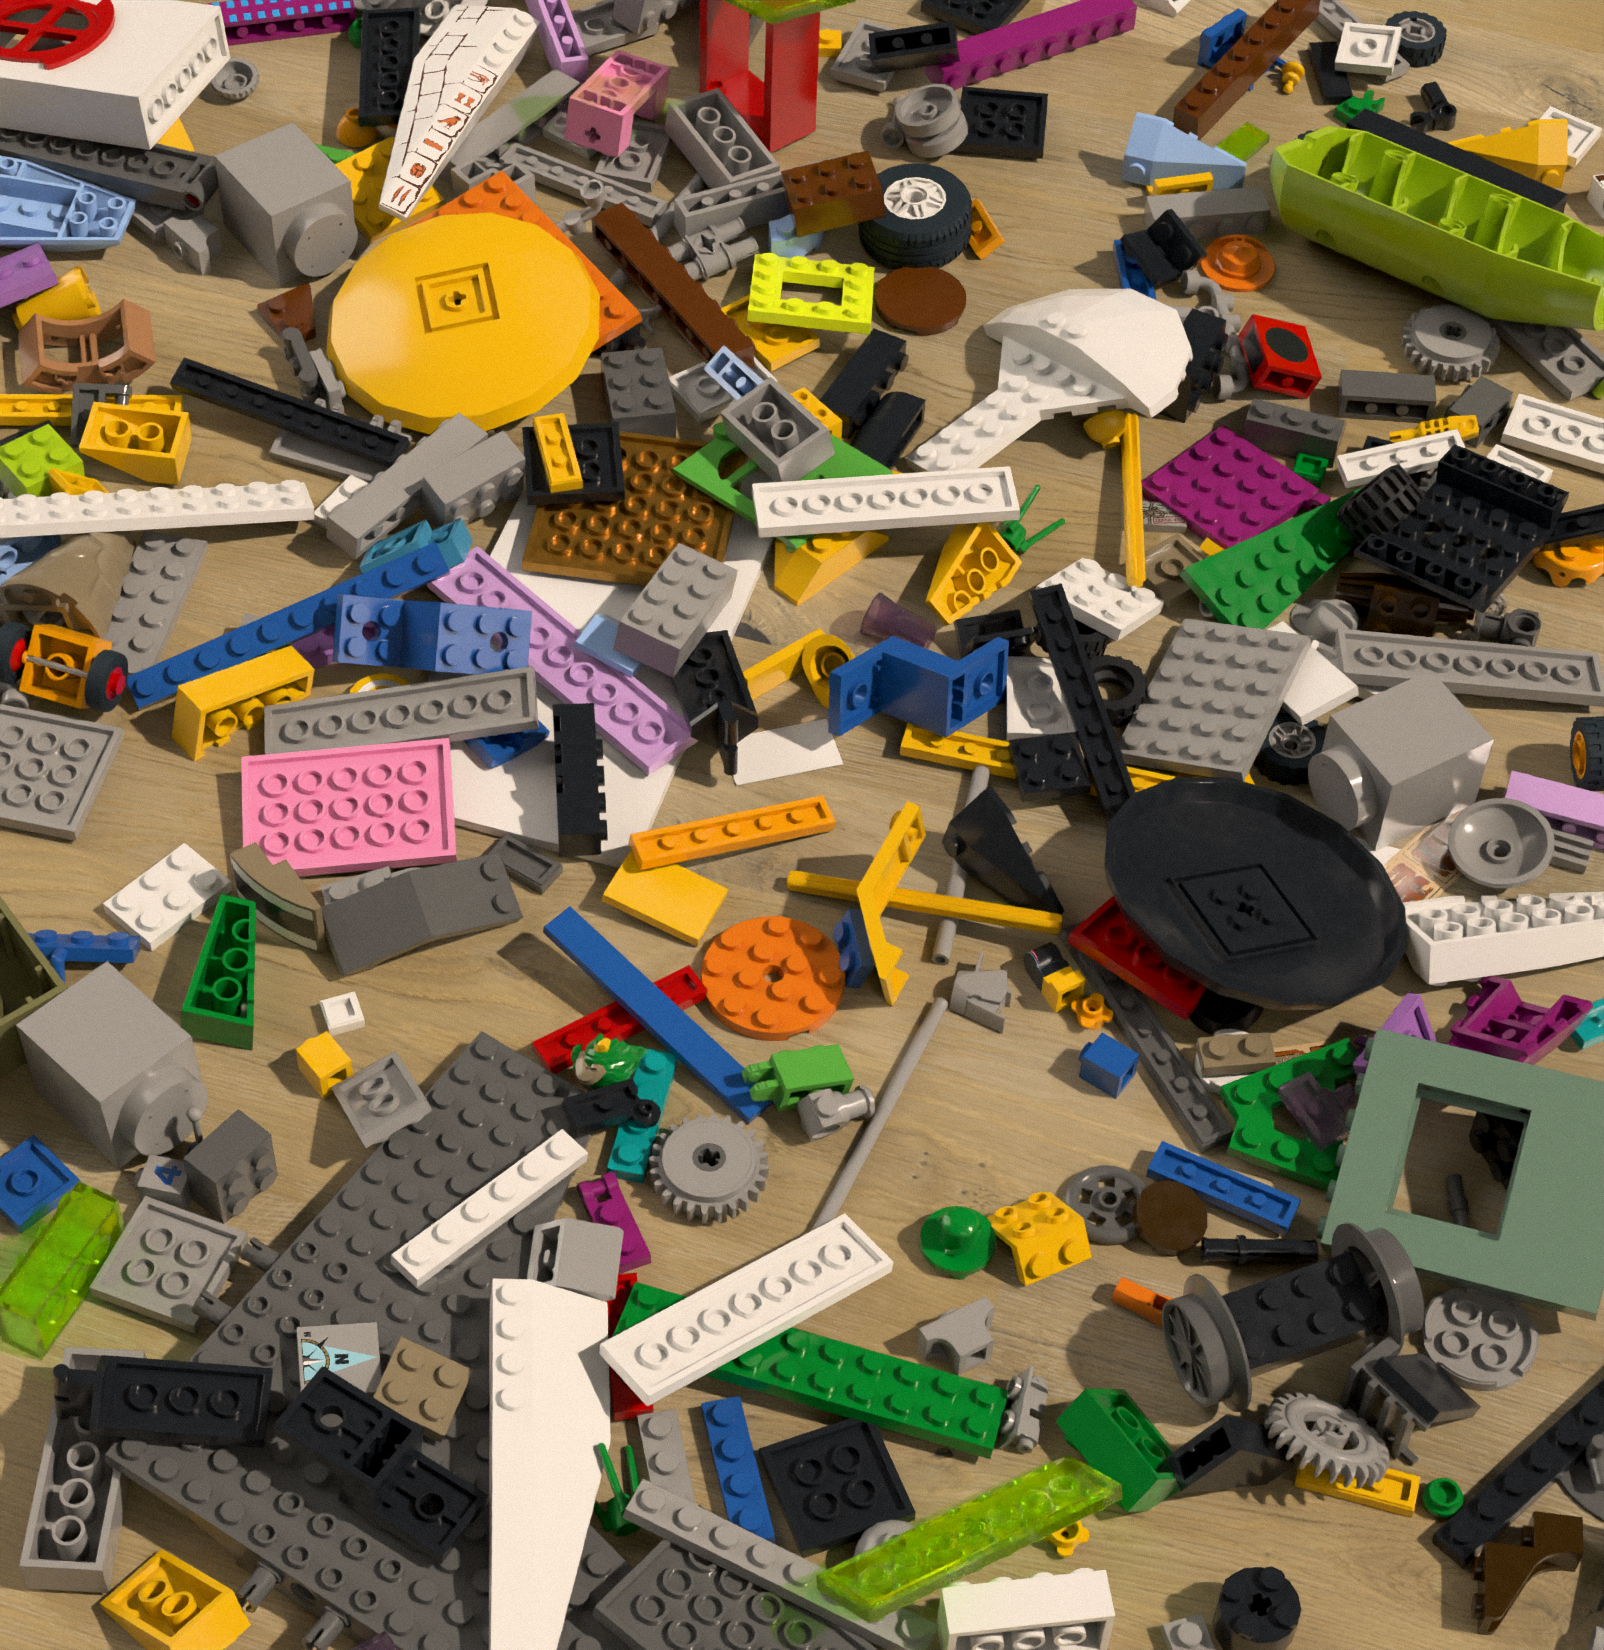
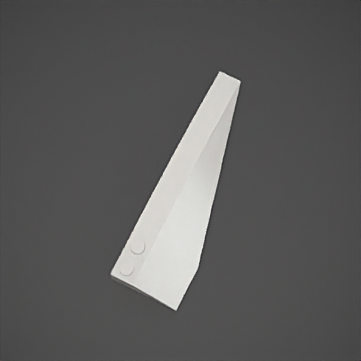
M1604 892L1550 893L1548 900L1531 894H1517L1516 901L1497 899L1496 895H1481V902H1465L1464 896H1448L1403 902L1406 911L1405 953L1413 970L1427 984L1433 986H1444L1448 982L1458 980L1474 982L1479 981L1481 977L1560 966L1604 956Z

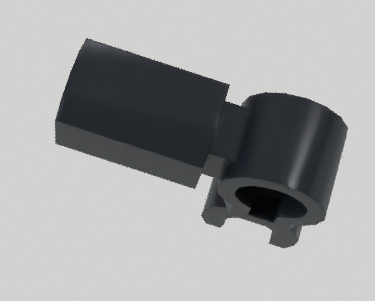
M1436 81L1424 84L1421 87L1420 94L1429 112L1411 113L1409 124H1415V129L1426 133L1429 129H1433V131L1438 129L1449 131L1453 129L1457 114L1456 107L1449 104Z

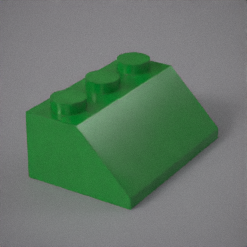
M1084 1389L1055 1421L1064 1432V1440L1081 1453L1088 1462L1086 1465L1090 1473L1105 1483L1112 1492V1500L1122 1510L1127 1512L1148 1511L1180 1491L1167 1456L1174 1452L1173 1448L1125 1389Z

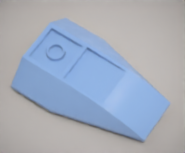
M0 156V246L24 249L39 242L44 252H79L120 245L137 205L135 199L28 160Z

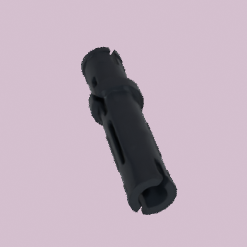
M1236 1235L1235 1239L1203 1237L1201 1240L1202 1262H1235L1237 1266H1245L1246 1262L1314 1264L1318 1261L1319 1250L1316 1239H1246L1245 1235Z

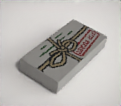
M1122 500L1121 528L1124 531V508ZM1142 501L1144 532L1186 534V521L1160 502Z

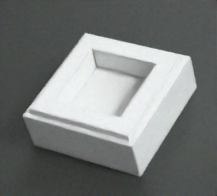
M355 991L320 1001V1008L331 1036L365 1027V1020Z

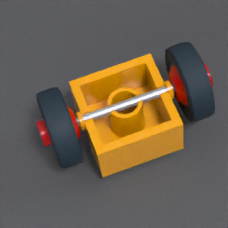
M7 622L0 628V682L13 684L22 677L19 691L75 708H92L101 712L113 710L119 703L126 687L128 661L125 655L111 650L112 641L57 625H34L33 631H31L26 625L17 622Z

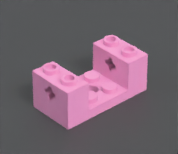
M617 50L569 97L564 139L574 142L580 147H589L600 151L606 156L619 157L630 145L633 115L636 114L642 119L654 120L665 108L670 67Z

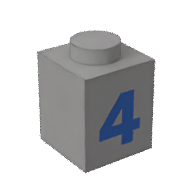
M149 1154L145 1167L138 1169L134 1182V1188L139 1192L140 1201L143 1200L144 1196H148L187 1211L192 1198L184 1161Z

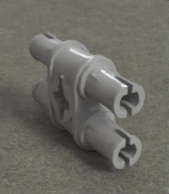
M740 217L717 227L715 225H708L707 229L691 236L685 235L681 242L668 247L672 257L678 263L686 260L692 261L684 266L694 281L699 279L707 281L710 279V276L727 269L733 270L736 267V263L759 254V247L753 236L732 245L725 244L746 235V228Z

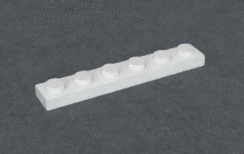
M561 1129L391 1254V1264L418 1288L587 1161L588 1152Z

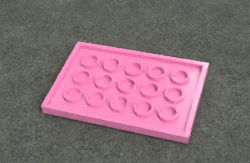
M449 738L241 757L243 847L256 842L272 865L286 859L296 874L301 877L377 870L387 866L398 868L457 861Z

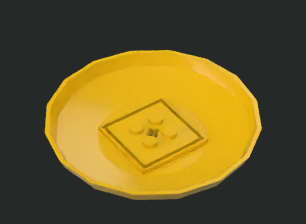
M494 213L441 215L391 234L355 263L329 311L326 354L329 360H332L338 380L343 382L346 394L374 416L376 414L383 416L384 422L391 424V421L398 420L401 421L404 428L431 435L443 421L450 420L456 414L461 413L486 432L538 412L578 378L599 339L600 295L581 258L538 225ZM456 299H461L460 305H455Z

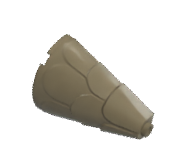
M131 531L73 534L66 538L60 546L45 553L42 558L5 580L0 586V628L7 622L22 624L18 616L22 611L61 612L68 629L102 639L109 630L116 602L119 601L124 576L128 575L135 546V540Z

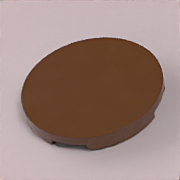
M907 266L890 272L879 282L876 289L875 306L881 319L894 329L899 327L915 331L917 335L922 336L934 335L945 332L958 324V319L966 308V292L956 277L942 269L931 266L928 268H909Z

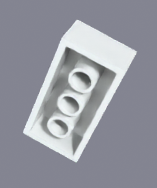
M1080 1568L1070 1574L1053 1575L1048 1572H1042L1025 1579L1012 1580L1009 1577H998L988 1583L971 1584L970 1582L959 1581L950 1584L948 1587H942L937 1616L941 1650H1107L1115 1612L1106 1570L1094 1571L1091 1568Z

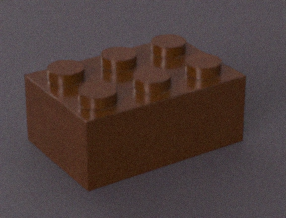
M868 150L781 171L785 200L797 237L886 216L882 187Z

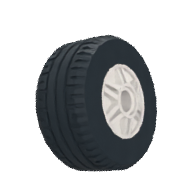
M920 163L897 165L877 174L882 187L886 216L858 223L861 244L865 251L877 262L895 270L907 266L909 268H928L929 266L941 268L956 259L966 249L971 237L972 200L968 189L960 179L941 167Z

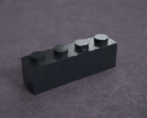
M873 328L870 335L867 336L819 400L842 420V437L850 439L857 429H861L870 410H874L880 401L881 395L885 390L889 391L891 389L895 376L898 372L905 370L909 356L906 354V340Z

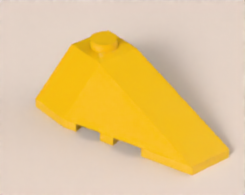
M1537 119L1529 121L1526 127L1514 130L1506 127L1502 128L1501 133L1486 137L1478 134L1447 143L1552 188H1560L1567 167L1568 122L1567 119Z
M990 522L958 524L943 546L925 603L944 626L950 625L972 610L976 604L992 596V593L1008 585L1022 561Z

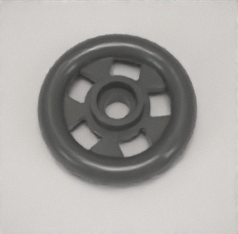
M1110 1165L1094 1166L1081 1171L1070 1181L1065 1190L1063 1202L1084 1218L1088 1239L1104 1244H1119L1139 1236L1133 1221L1124 1227H1121L1116 1221L1122 1218L1124 1214H1127L1133 1220V1206L1135 1203L1128 1204L1124 1193L1132 1191L1138 1199L1140 1193L1147 1186L1138 1176L1126 1169ZM1098 1181H1114L1115 1187L1106 1186L1100 1188ZM1082 1191L1092 1194L1089 1204L1078 1202ZM1110 1199L1113 1200L1115 1203L1112 1205H1108L1104 1203L1103 1200ZM1091 1214H1094L1105 1222L1101 1227H1098L1087 1219Z

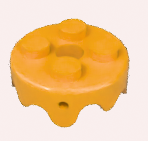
M1604 538L1579 543L1581 545L1579 547L1574 544L1537 552L1534 556V565L1536 568H1543L1551 575L1552 583L1557 587L1563 588L1575 578H1583L1587 584H1591L1604 574Z

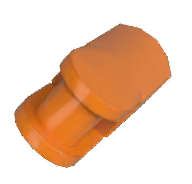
M1121 1277L1113 1292L1111 1301L1143 1316L1163 1329L1162 1311L1153 1306L1162 1310L1164 1303L1174 1298L1156 1293L1125 1277Z

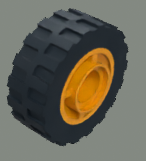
M1604 716L1577 717L1576 721L1573 722L1570 739L1571 770L1577 788L1595 792L1604 791Z

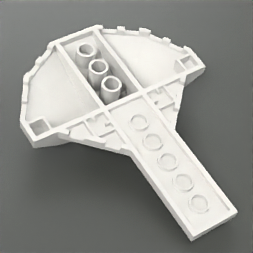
M1068 289L1006 308L983 325L987 336L1002 343L998 389L905 457L907 466L917 473L977 469L1041 420L1054 419V413L1072 411V415L1075 416L1098 412V407L1116 405L1117 409L1131 408L1149 418L1154 417L1177 399L1179 394L1178 386L1180 381L1185 379V369L1188 362H1191L1193 359L1192 349L1177 310L1133 289Z

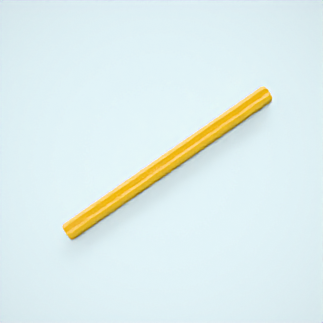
M1125 412L1126 427L1121 436L1126 582L1130 587L1136 586L1140 588L1146 580L1139 418L1135 413Z
M791 870L787 877V889L795 892L859 902L856 889L861 881ZM899 887L895 889L886 907L1054 935L1060 934L1063 926V916L1058 913Z

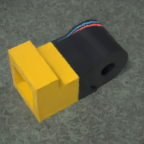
M1049 942L1024 953L1023 961L1027 973L1055 1013L1070 1007L1075 999L1083 1000L1086 979L1079 970L1074 971L1068 962L1063 959L1061 952L1054 943ZM1070 991V995L1068 997L1062 998V995L1064 993Z

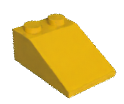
M93 402L79 445V452L146 482L179 485L192 441L189 412Z
M163 1549L157 1552L99 1603L101 1608L146 1650H224L251 1626L232 1589Z

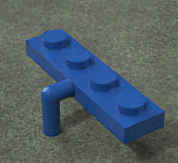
M40 930L36 933H28L46 959L50 960L51 966L64 983L65 961L134 963L140 951V936H129L125 932L93 935L90 931L57 934L54 930Z

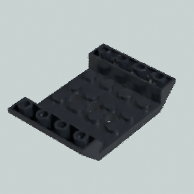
M1454 444L1438 461L1436 481L1424 493L1421 503L1383 538L1370 533L1354 550V556L1484 613L1549 540L1569 498V492ZM1425 532H1434L1430 535L1425 534ZM1455 544H1461L1462 546H1460V547H1455V546H1453V545H1455ZM1482 557H1491L1488 560L1482 559Z

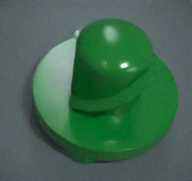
M962 1206L942 1208L931 1214L922 1226L919 1245L920 1252L933 1268L948 1274L953 1279L962 1280L970 1274L982 1270L991 1261L995 1252L996 1234L991 1227V1223L984 1215L971 1208Z

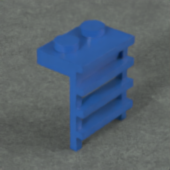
M1238 8L1201 33L1197 61L1199 66L1205 64L1211 69L1244 35L1246 12ZM1278 58L1263 74L1275 66L1282 68L1286 62ZM1252 84L1247 91L1253 90L1254 85Z

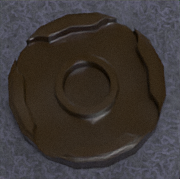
M1163 1180L1152 1183L1140 1193L1133 1206V1224L1139 1237L1144 1242L1147 1240L1149 1244L1154 1246L1152 1249L1162 1254L1179 1255L1189 1252L1202 1240L1207 1230V1212L1202 1200L1192 1189L1180 1182Z

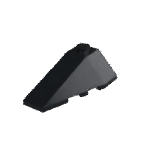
M991 786L985 788L949 822L942 840L947 854L953 857L962 869L1011 905L1063 915L1064 908L1045 873L1036 871L1032 864L1030 853L1033 851L1027 841L1021 843L1012 825L1017 823L1012 812Z

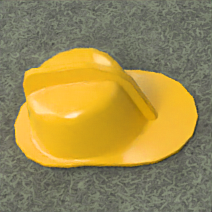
M822 634L811 639L802 652L804 672L816 698L827 709L829 708L830 687L828 682L830 672L855 658L854 653L842 639L828 634Z

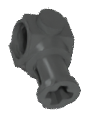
M1520 608L1513 610L1511 613L1506 612L1504 617L1477 611L1471 636L1477 637L1482 635L1498 639L1499 644L1535 647L1541 629V620L1538 617V612Z

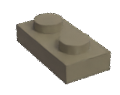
M1269 1032L1197 1038L1196 1050L1202 1076L1259 1072L1275 1066L1277 1063Z

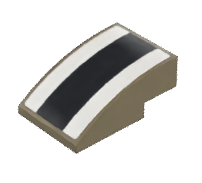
M256 842L231 853L230 857L237 897L256 902V918L270 930L290 942L319 953L327 951L322 908L288 861L285 859L272 865Z

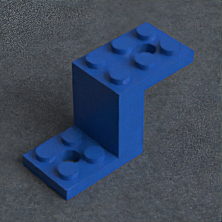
M338 594L332 662L465 674H483L528 667L532 611ZM370 621L375 627V635L368 641L364 638L362 629ZM497 632L502 638V645L499 650L494 651L491 648L490 639Z
M894 636L886 639L830 672L828 682L830 687L828 732L839 737L879 712H883L945 738L1005 701L1009 641L997 637L957 661Z

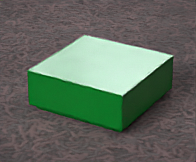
M1298 452L1292 471L1316 488L1321 489L1329 459Z

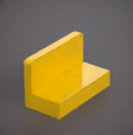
M1211 172L1154 179L1153 186H1145V190L1148 196L1212 191L1214 179Z

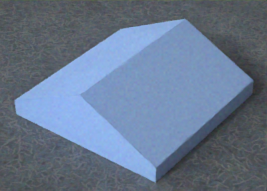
M595 614L575 641L574 647L630 677L634 676L645 664L614 650L619 620L608 614Z

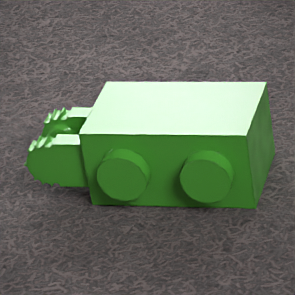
M839 1044L828 1046L816 1045L808 1049L795 1051L783 1050L771 1054L769 1061L749 1064V1066H746L741 1071L744 1082L757 1083L749 1089L752 1100H755V1102L773 1100L777 1111L796 1109L797 1103L808 1094L830 1088L832 1092L838 1091L842 1095L849 1093L854 1080Z

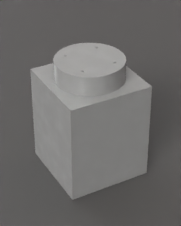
M294 122L215 155L224 226L279 285H283L303 275L317 277L329 274L345 263L352 253L358 251V231L354 219L351 181Z
M1429 670L1331 714L1322 752L1314 755L1309 762L1308 778L1310 788L1318 807L1324 815L1340 823L1348 831L1356 829L1372 849L1377 851L1474 804L1494 739L1433 671Z
M108 961L16 1025L36 1092L118 1169L140 1153L147 1156L149 1154L160 1155L173 1149L193 1131L192 1121L188 1120L186 1116L187 1110L190 1107H198L202 1112V1116L208 1104V1093L202 1083L191 1035Z

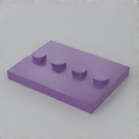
M39 242L0 258V308L59 284Z

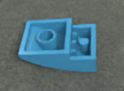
M462 518L434 530L431 529L427 520H423L376 542L366 551L359 569L362 573H365L433 542L437 543L448 568L465 562L473 539Z

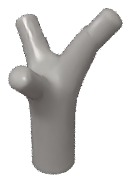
M662 306L636 308L641 313L642 322L640 323L646 328L648 333H652L653 328L649 318H658V312L662 310Z

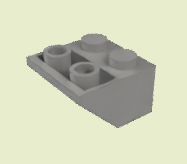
M562 1218L535 1225L527 1279L539 1281L601 1301L613 1300L616 1295L624 1231L620 1227L571 1218Z

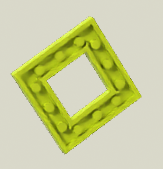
M774 253L755 254L747 321L870 335L875 267H868L863 263L841 264L830 259L814 261L802 256L788 258L779 257ZM782 282L842 288L841 306L826 301L811 303L804 302L798 298L780 299Z

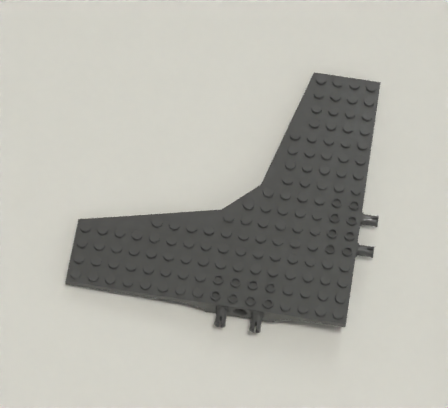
M483 1031L477 1035L424 1095L432 1111L424 1115L419 1122L401 1128L383 1141L282 1254L276 1252L260 1242L256 1237L250 1239V1243L253 1245L251 1246L249 1243L245 1245L241 1253V1259L265 1272V1275L234 1308L230 1307L208 1291L201 1293V1297L204 1300L200 1297L196 1299L192 1312L209 1321L217 1328L187 1362L273 1368L264 1448L119 1437L105 1453V1463L195 1522L236 1559L238 1566L252 1574L239 1591L235 1593L242 1608L248 1602L249 1605L246 1607V1611L254 1613L268 1593L275 1589L319 1618L308 1634L301 1640L306 1650H312L314 1647L317 1648L316 1650H327L339 1633H342L366 1650H489V1500L486 1507L444 1562L440 1564L339 1501L341 1476L273 1434L274 1423L300 1393L297 1327L377 1322L381 1376L401 1336L473 1370L442 1442L440 1443L423 1435L421 1453L489 1495V1315L492 1280L527 1279L535 1225L555 1220V1215L559 1206L562 1205L567 1188L576 1170L418 1288L391 1264V1254L561 1129L584 1149L587 1148L593 1132L576 1136L562 1108L564 1098L584 1093L582 1090ZM327 1414L320 1419L321 1423L327 1427H336L343 1422L342 1418L336 1414ZM434 1501L425 1502L420 1506L421 1511L427 1515H436L443 1510L441 1505ZM590 1524L557 1650H633L592 1616L594 1607L633 1568Z

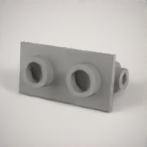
M1033 1366L1028 1367L1018 1376H1013L1006 1387L1008 1402L998 1430L1001 1433L999 1449H1003L1012 1442L1017 1445L1018 1451L1030 1453L1038 1444L1042 1421L1030 1416L1029 1413L1039 1417L1044 1413L1049 1388L1044 1378L1033 1376Z

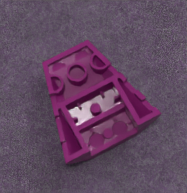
M1495 976L1483 977L1479 982L1482 986L1481 991L1478 995H1471L1466 1004L1468 1012L1463 1020L1455 1021L1450 1030L1453 1035L1449 1043L1443 1044L1535 1065L1557 1048L1582 1024L1593 1008L1591 1001L1563 994L1550 1009L1521 1001L1511 980Z

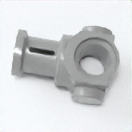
M865 1085L857 1086L853 1092L843 1095L838 1091L832 1092L830 1088L810 1093L797 1103L796 1109L801 1118L800 1127L808 1134L810 1141L830 1136L847 1126L849 1119L859 1116L864 1118L873 1116L875 1113L873 1094Z

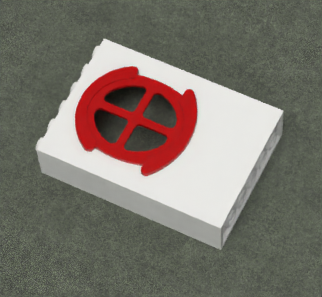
M0 0V128L150 150L230 60L221 7L177 0ZM16 34L25 35L15 47L4 48ZM40 38L71 42L54 49L29 51Z

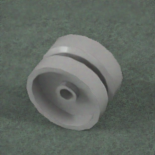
M945 84L921 86L902 98L896 108V117L904 132L906 144L911 153L919 157L932 158L944 155L957 148L968 134V124L961 111L958 96L952 87Z

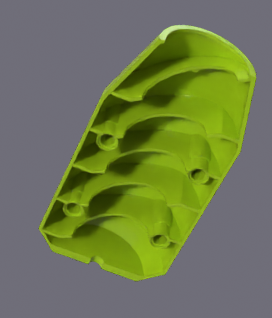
M1326 126L1306 134L1304 140L1297 138L1275 147L1271 161L1270 180L1282 223L1288 231L1490 319L1593 331L1604 330V236L1561 212L1367 131ZM1432 221V222L1437 223V224H1439V225H1438V227H1437V226H1434V225H1432V224H1429V222Z

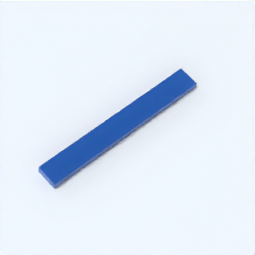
M571 906L544 926L543 933L744 1122L750 1124L774 1103L773 1100L753 1101L749 1089L757 1083L744 1082L741 1073L744 1067Z

